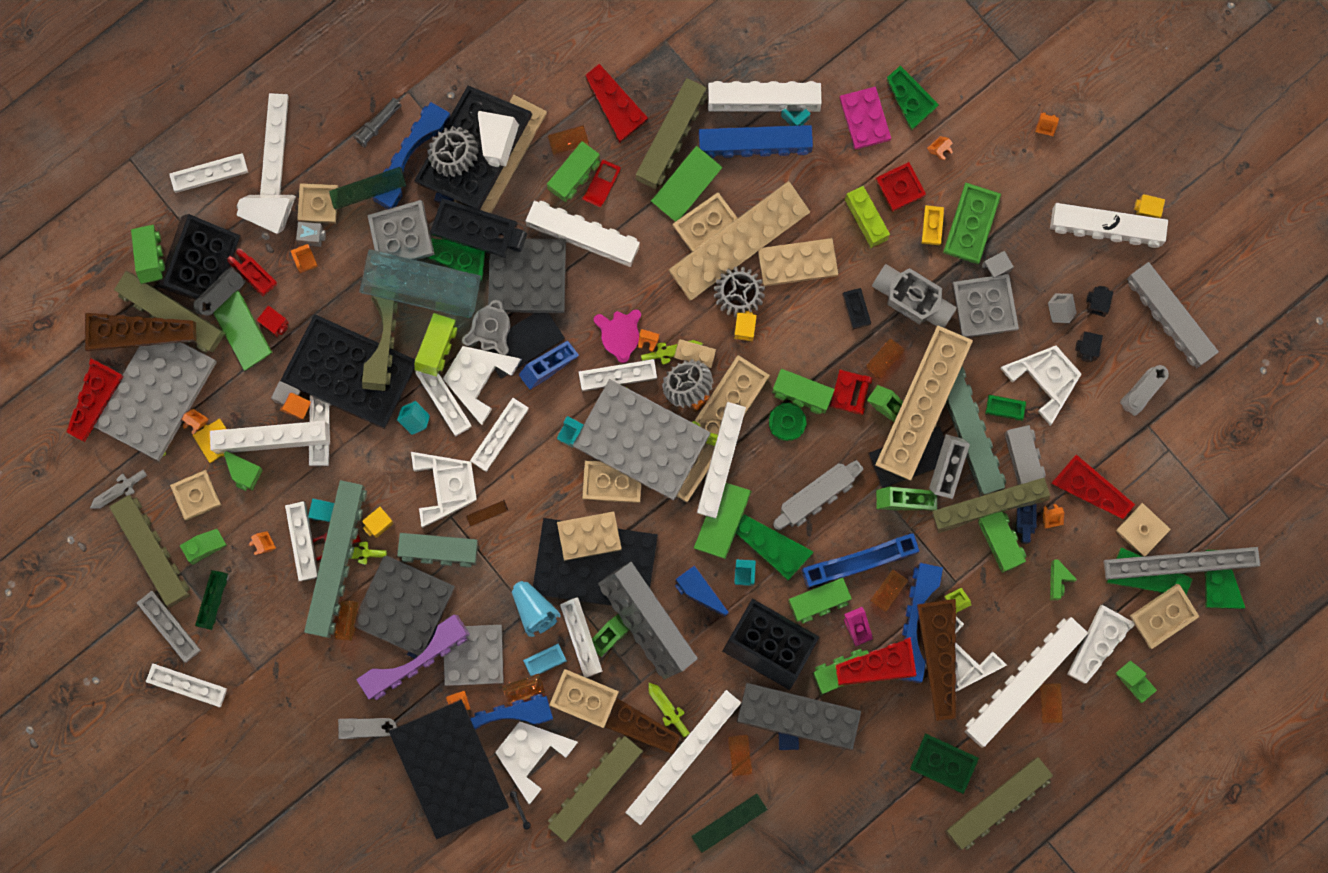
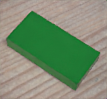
M988 395L985 414L1023 421L1026 401Z

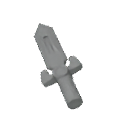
M141 470L129 479L124 474H121L116 480L117 482L124 480L123 483H117L94 498L90 508H102L122 495L127 488L129 489L125 492L126 496L134 494L133 485L146 477V472Z

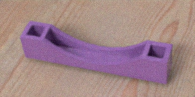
M454 614L438 625L431 643L416 659L393 669H371L356 680L368 699L375 698L378 700L386 695L385 691L389 688L393 690L402 684L401 680L408 677L410 679L418 674L417 670L422 666L426 668L435 662L434 658L437 656L443 657L451 652L450 648L455 644L460 646L467 641L466 637L470 633L459 616Z

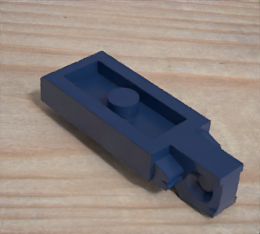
M1037 504L1016 508L1017 533H1021V544H1029L1031 542V534H1035Z

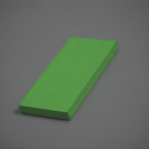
M965 182L945 244L944 254L979 265L1001 197L1000 193Z

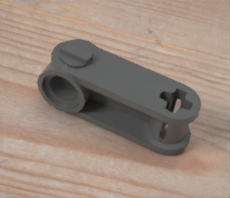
M232 267L227 269L218 280L196 299L193 305L194 311L200 315L207 316L212 314L244 285L245 281L241 275ZM202 303H206V305H205L206 310H202V308H203Z

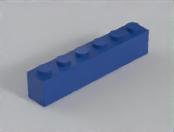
M812 125L699 129V148L711 158L715 156L731 158L734 155L751 157L753 154H760L763 157L770 156L771 154L787 156L790 153L807 155L809 152H812L813 148Z

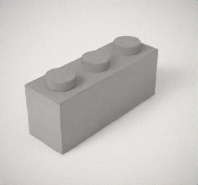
M1030 425L1007 430L1004 435L1018 485L1045 478L1044 467H1041L1039 459H1041L1040 451L1038 448H1035L1034 441H1036L1034 430L1030 429Z
M945 435L929 487L935 495L953 499L970 446L966 440Z

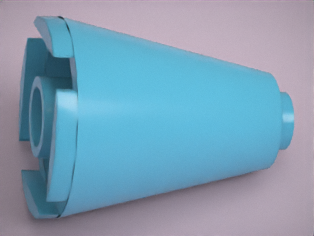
M523 581L513 586L512 595L524 630L529 637L535 636L534 632L537 631L541 634L557 623L556 617L561 616L559 611L533 586Z

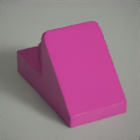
M863 607L844 614V623L855 647L873 639Z

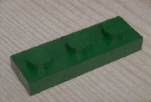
M211 570L196 620V627L208 630L213 629L217 611L221 604L222 594L227 584V573Z

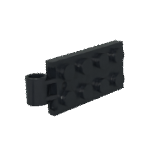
M442 198L430 235L506 258L507 248L516 252L522 251L527 232L518 229V223L514 220L482 210L478 211L472 207Z

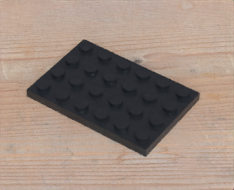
M467 85L441 133H444L445 128L450 131L453 126L456 130L458 127L463 130L466 129L474 136L478 144L476 148L479 152L476 154L477 160L472 161L474 167L468 166V172L463 170L462 176L458 173L455 174V177L450 174L444 176L443 173H438L431 166V162L427 157L414 181L420 186L480 211L504 166H491L483 156L478 112L482 111L515 118L519 127L510 155L533 114L529 110ZM445 160V161H442V162L452 163L453 161H447V162H446V160Z
M314 314L280 381L385 430L415 370V359L396 350L389 349V355H392V366L387 368V373H391L390 385L386 384L385 391L362 389L364 364L372 357L379 343Z
M543 518L533 587L542 596L565 600L578 598L579 602L612 606L607 596L601 592L598 583L629 562L633 563L650 588L658 534L618 529L621 544L620 551L564 561L557 522L562 520Z
M462 699L389 730V734L436 840L509 808Z

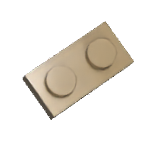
M679 339L674 358L688 362L691 359L694 361L699 360L702 364L704 363L708 368H711L716 349Z

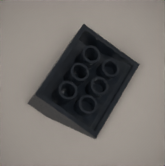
M183 215L165 261V271H162L163 279L158 281L157 287L196 300L218 280L222 273L229 269L230 264L227 258L229 256L233 257L241 235L193 215Z
M752 598L722 652L790 690L815 647L819 636Z

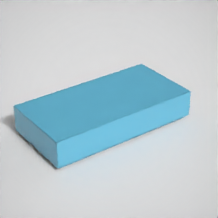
M559 643L523 660L531 678L567 662Z

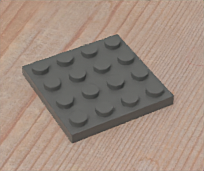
M526 239L521 252L507 248L506 258L490 254L488 305L493 300H500L505 312H565L566 239Z
M386 555L383 557L351 625L419 656L427 648L455 586Z

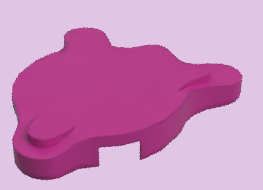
M633 310L625 315L617 311L613 315V320H608L603 315L597 314L594 317V323L602 332L601 339L605 350L613 354L620 363L628 362L630 355L639 343L637 324L641 318V312Z

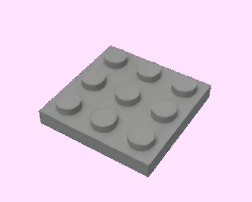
M422 200L368 215L378 268L380 270L434 255Z
M1009 274L999 275L995 278L991 276L952 283L962 336L969 338L1017 331L1019 329Z
M502 625L465 626L470 633L466 637L467 641L460 646L455 644L450 648L451 652L444 656L445 686L504 684Z

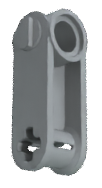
M1158 365L1148 369L1120 401L1124 410L1130 412L1133 416L1139 414L1167 380L1169 375L1167 368Z
M391 718L338 719V739L390 736L389 733H386L385 729H382V726H385L386 722L393 725V729L397 726Z

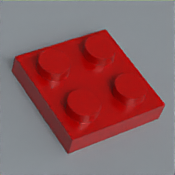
M910 162L875 178L892 212L926 196Z

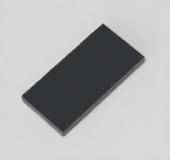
M533 313L510 328L506 339L509 348L506 356L522 359L517 367L519 369L565 340V337L549 313ZM491 349V350H488V351H487V352H492V353L499 354L495 349ZM498 367L494 369L500 379L509 375Z
M940 426L934 428L913 477L935 470L945 439ZM883 448L868 453L881 488L907 480L876 466Z

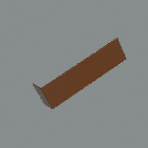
M503 499V501L467 515L466 518L469 525L473 526L508 511V507Z

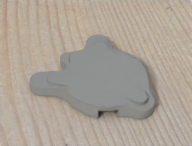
M493 300L488 306L477 311L472 320L470 332L462 338L464 345L469 346L480 341L483 351L495 349L501 355L508 354L509 348L506 339L510 331V319L503 309V304L500 300Z

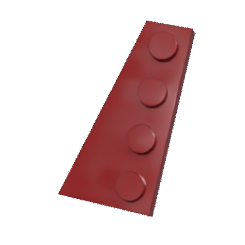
M600 64L585 75L619 143L648 121V117Z
M92 358L89 362L88 373L85 374L82 391L79 392L76 409L73 410L67 429L68 434L84 443L124 377L122 374Z
M1078 455L1071 459L1051 483L1121 519L1135 506L1130 499Z
M911 637L904 639V641L890 644L885 648L874 650L861 657L858 656L837 664L835 669L838 686L916 677Z

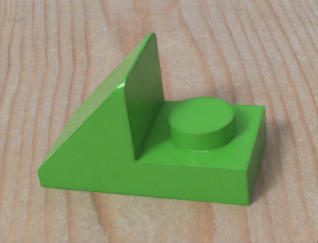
M1055 559L1051 562L1050 600L1058 601L1061 599V596H1064L1065 587L1062 582H1075L1077 579L1059 560Z
M1129 661L1115 673L1140 703H1143L1157 691L1145 677L1147 675L1146 672L1132 661Z

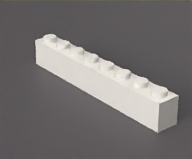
M1072 617L1067 620L1063 618L1056 626L1058 630L1054 634L1051 632L1043 640L1045 644L1041 648L1038 646L1030 654L1032 658L1029 662L1024 661L1017 668L1019 670L1018 674L1015 677L1011 675L1004 682L1007 686L1002 691L998 689L992 695L994 700L989 705L985 703L978 711L980 715L976 719L972 717L965 725L967 729L964 732L981 748L987 745L1088 634Z
M726 690L625 813L641 825L741 702Z

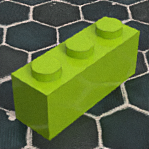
M864 186L847 193L845 202L870 247L873 248L887 241L890 233Z
M433 314L415 359L416 371L437 377L439 370H443L445 365L444 356L449 354L452 345L450 344L451 338L455 339L458 330L455 327L454 319Z

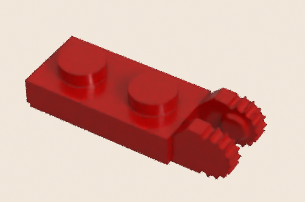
M238 249L236 254L243 261L242 264L232 256L227 258L229 264L262 297L277 285V282L251 256L249 257L241 249Z

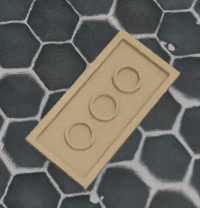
M832 238L758 249L763 286L838 276Z

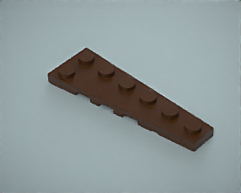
M85 313L86 351L196 341V322L193 320Z
M956 599L917 604L935 721L956 718Z
M616 698L605 724L607 729L670 754L674 753L680 735Z

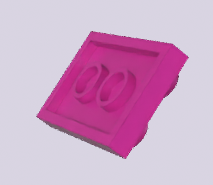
M876 87L839 97L855 150L891 141Z

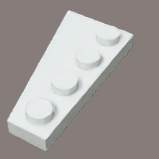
M1100 605L1088 630V634L1085 636L1067 675L1082 683H1087L1106 657L1113 652L1116 645L1124 639L1126 633L1133 628L1134 622Z

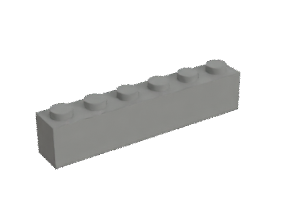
M1149 262L1129 276L1127 279L1129 287L1140 295L1141 302L1150 308L1153 318L1161 322L1164 326V332L1175 340L1176 347L1185 353L1186 359L1191 366H1195L1197 369L1219 352Z

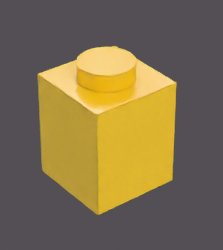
M1143 194L1135 202L1134 210L1136 215L1161 218L1165 199Z
M745 311V314L737 313L734 339L753 341L757 315H753L749 311Z
M381 507L377 508L362 521L365 524L363 527L365 532L369 536L374 535L376 538L394 524Z

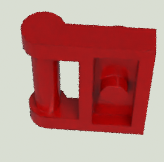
M839 370L830 407L863 415L868 387L872 383L873 378ZM856 381L861 382L856 406H852L850 404Z

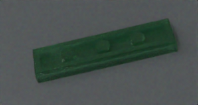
M397 167L329 191L333 208L337 210L404 187L406 182L401 167Z
M756 793L691 837L701 853H703L768 809Z

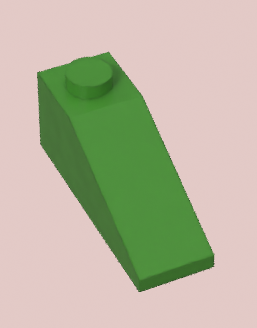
M886 487L876 490L877 509L937 510V495L931 490Z

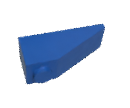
M566 341L526 364L519 376L529 390H531L568 365L579 355L572 345Z
M695 566L676 578L675 582L677 584L675 588L681 595L685 594L689 599L724 617L729 614Z

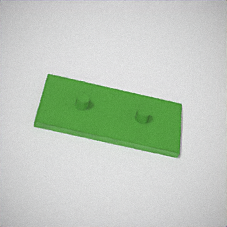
M696 146L651 202L676 222L686 213L723 167Z
M236 291L213 313L225 332V336L244 371L272 354V351L239 291Z
M725 483L716 518L706 516L694 549L726 559L752 492L751 490Z

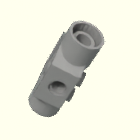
M885 264L872 287L888 296L887 305L919 325L929 321L935 326L938 325L945 328L957 307L942 299L941 287L910 268L900 273Z

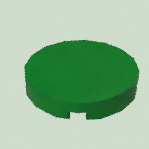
M792 403L778 405L773 409L768 420L771 433L782 441L798 439L804 433L807 425L804 412L799 406Z

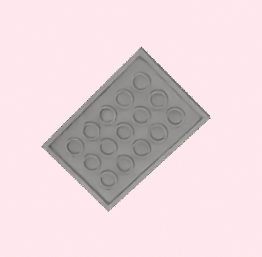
M181 342L139 346L123 373V379L95 423L94 428L160 462L183 422L181 419L190 410L217 361Z
M609 379L572 446L674 501L711 432Z

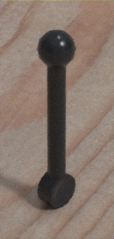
M511 791L510 797L513 798L523 820V828L527 830L531 827V824L526 820L517 799V792Z

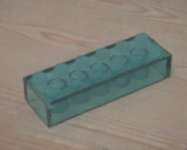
M369 249L365 259L359 293L471 318L475 311L481 276Z

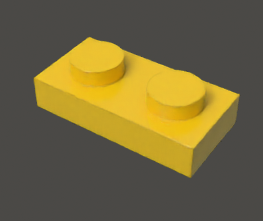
M925 205L921 244L940 246L944 207Z

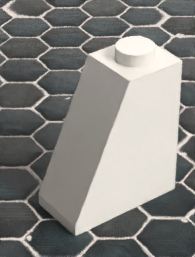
M479 111L478 120L483 156L491 166H506L519 124L514 117Z
M248 195L239 200L236 215L278 234L285 228L296 196Z

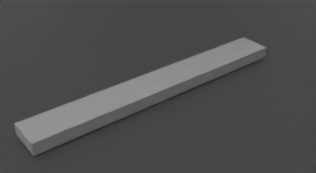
M1258 547L1104 560L1106 580L1260 566Z

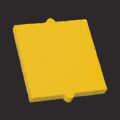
M220 418L210 425H205L203 429L193 434L209 463L214 462L220 457H225L224 453L216 454L211 451L210 431L226 430Z

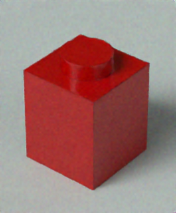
M269 305L257 318V322L275 337L283 335L288 329L287 325L289 322Z

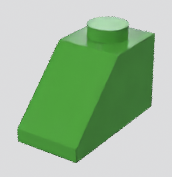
M879 385L876 386L867 400L878 412L895 422L903 404V401L892 390Z
M225 451L224 456L232 480L237 483L236 487L244 491L247 488L253 491L263 471L261 467Z
M218 529L197 535L180 545L187 560L192 565L227 546Z
M619 614L609 620L592 638L595 650L600 657L630 631L624 625Z

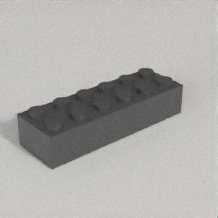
M632 562L615 570L598 583L601 592L607 596L613 609L618 612L624 625L629 628L634 635L635 641L640 644L645 651L646 657L651 660L656 667L657 673L664 680L682 672L698 659Z
M746 683L737 723L851 751L853 750L861 711Z

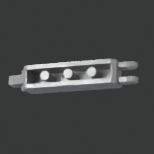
M857 460L846 466L844 464L835 465L782 504V514L774 520V528L782 530V528L787 527L789 524L791 527L795 525L801 526L807 521L806 517L811 513L813 516L822 510L821 506L826 502L828 504L834 502L838 498L836 495L841 491L846 493L853 488L852 483L863 471V467Z

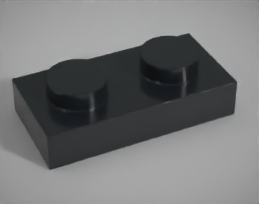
M858 288L843 292L842 296L852 330L871 325L862 289Z

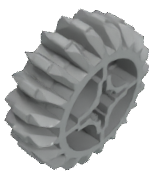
M453 126L450 131L445 128L444 133L438 132L439 136L437 138L433 137L434 143H429L431 149L427 150L430 155L428 159L431 162V166L438 173H443L444 176L450 174L453 177L458 173L462 176L463 170L468 172V166L474 167L472 161L477 160L476 154L479 152L476 147H478V144L468 130H463L460 127L456 130ZM445 160H446V162H447V161H453V162H452V163H445V162H442V161H445Z
M734 267V273L727 269L728 276L722 273L720 275L721 279L716 280L719 286H714V291L717 292L714 294V298L718 299L716 304H723L721 311L727 308V315L734 312L735 318H737V313L745 314V311L751 313V308L757 311V305H762L763 301L761 299L765 297V294L762 293L765 287L759 286L763 282L762 279L756 280L758 277L757 273L751 276V269L747 273L744 272L745 267L741 268V272H738V268ZM737 279H743L749 283L741 284ZM728 282H731L733 290L725 296L724 287ZM754 288L755 297L748 303L746 294ZM736 289L743 290L742 295H739V293L737 295ZM737 300L742 306L734 305L730 302Z
M691 359L690 362L685 360L682 364L678 363L676 367L671 366L672 370L666 372L667 376L663 378L664 383L662 384L663 393L668 401L676 407L680 405L684 408L686 405L691 407L693 403L698 405L699 400L704 401V396H708L709 390L713 389L712 384L714 382L708 367L699 360L694 361Z

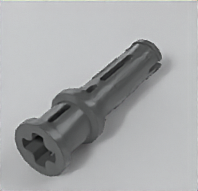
M392 98L371 122L365 123L364 128L358 134L353 135V138L365 148L371 138L378 135V130L402 106L400 102Z

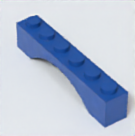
M430 102L428 107L425 106L422 109L421 118L418 122H414L410 130L411 134L408 138H404L401 143V150L399 153L396 152L391 159V166L383 171L381 182L379 185L376 184L371 191L373 201L386 209L395 208L403 197L401 189L402 175L410 156L421 144L432 137L438 136V132H442L450 118L449 112Z
M914 533L854 554L805 567L801 572L807 589L916 555L919 553V548Z
M920 563L918 567H914L912 578L915 579V584L910 587L909 597L912 600L911 605H907L905 616L908 617V622L903 625L902 635L905 636L904 639L911 637L916 677L901 678V680L916 683L923 681L926 662L921 655L917 641V621L919 618L917 604H924L928 597L940 587L943 567Z
M542 694L532 696L531 700L524 702L523 699L512 702L513 706L507 708L504 705L497 706L490 713H486L485 710L474 713L475 717L471 718L475 730L482 725L502 719H516L533 725L553 720L547 696L543 697Z

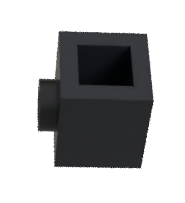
M1105 286L1094 287L1087 294L1086 302L1088 307L1086 312L1105 317L1109 312L1113 291H1110Z
M1084 331L1080 340L1076 342L1075 351H1078L1077 357L1082 358L1081 360L1084 362L1096 361L1099 358L1103 335Z

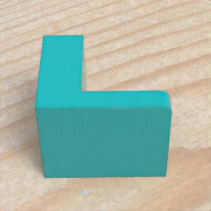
M784 108L781 112V117L790 126H803L811 116L807 109L803 111H788Z
M417 401L401 407L397 421L413 435L426 429L430 415Z
M567 416L557 439L573 448L572 445L584 424Z
M312 498L308 518L317 522L318 520L330 522L334 503Z
M736 559L735 585L754 586L756 561Z

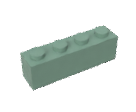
M400 533L397 556L402 558V562L413 563L414 560H421L423 564H433V561L441 562L440 565L452 566V563H458L460 567L471 568V565H476L478 540Z

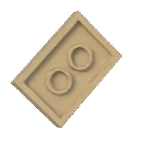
M716 193L677 220L672 226L691 252H693L735 221L737 217L721 195Z
M585 461L583 500L640 503V482L601 461Z
M614 512L557 522L564 561L621 550Z
M1176 584L1131 614L1130 617L1149 648L1153 649L1199 618V615L1181 586Z
M564 669L549 706L604 728L619 691Z

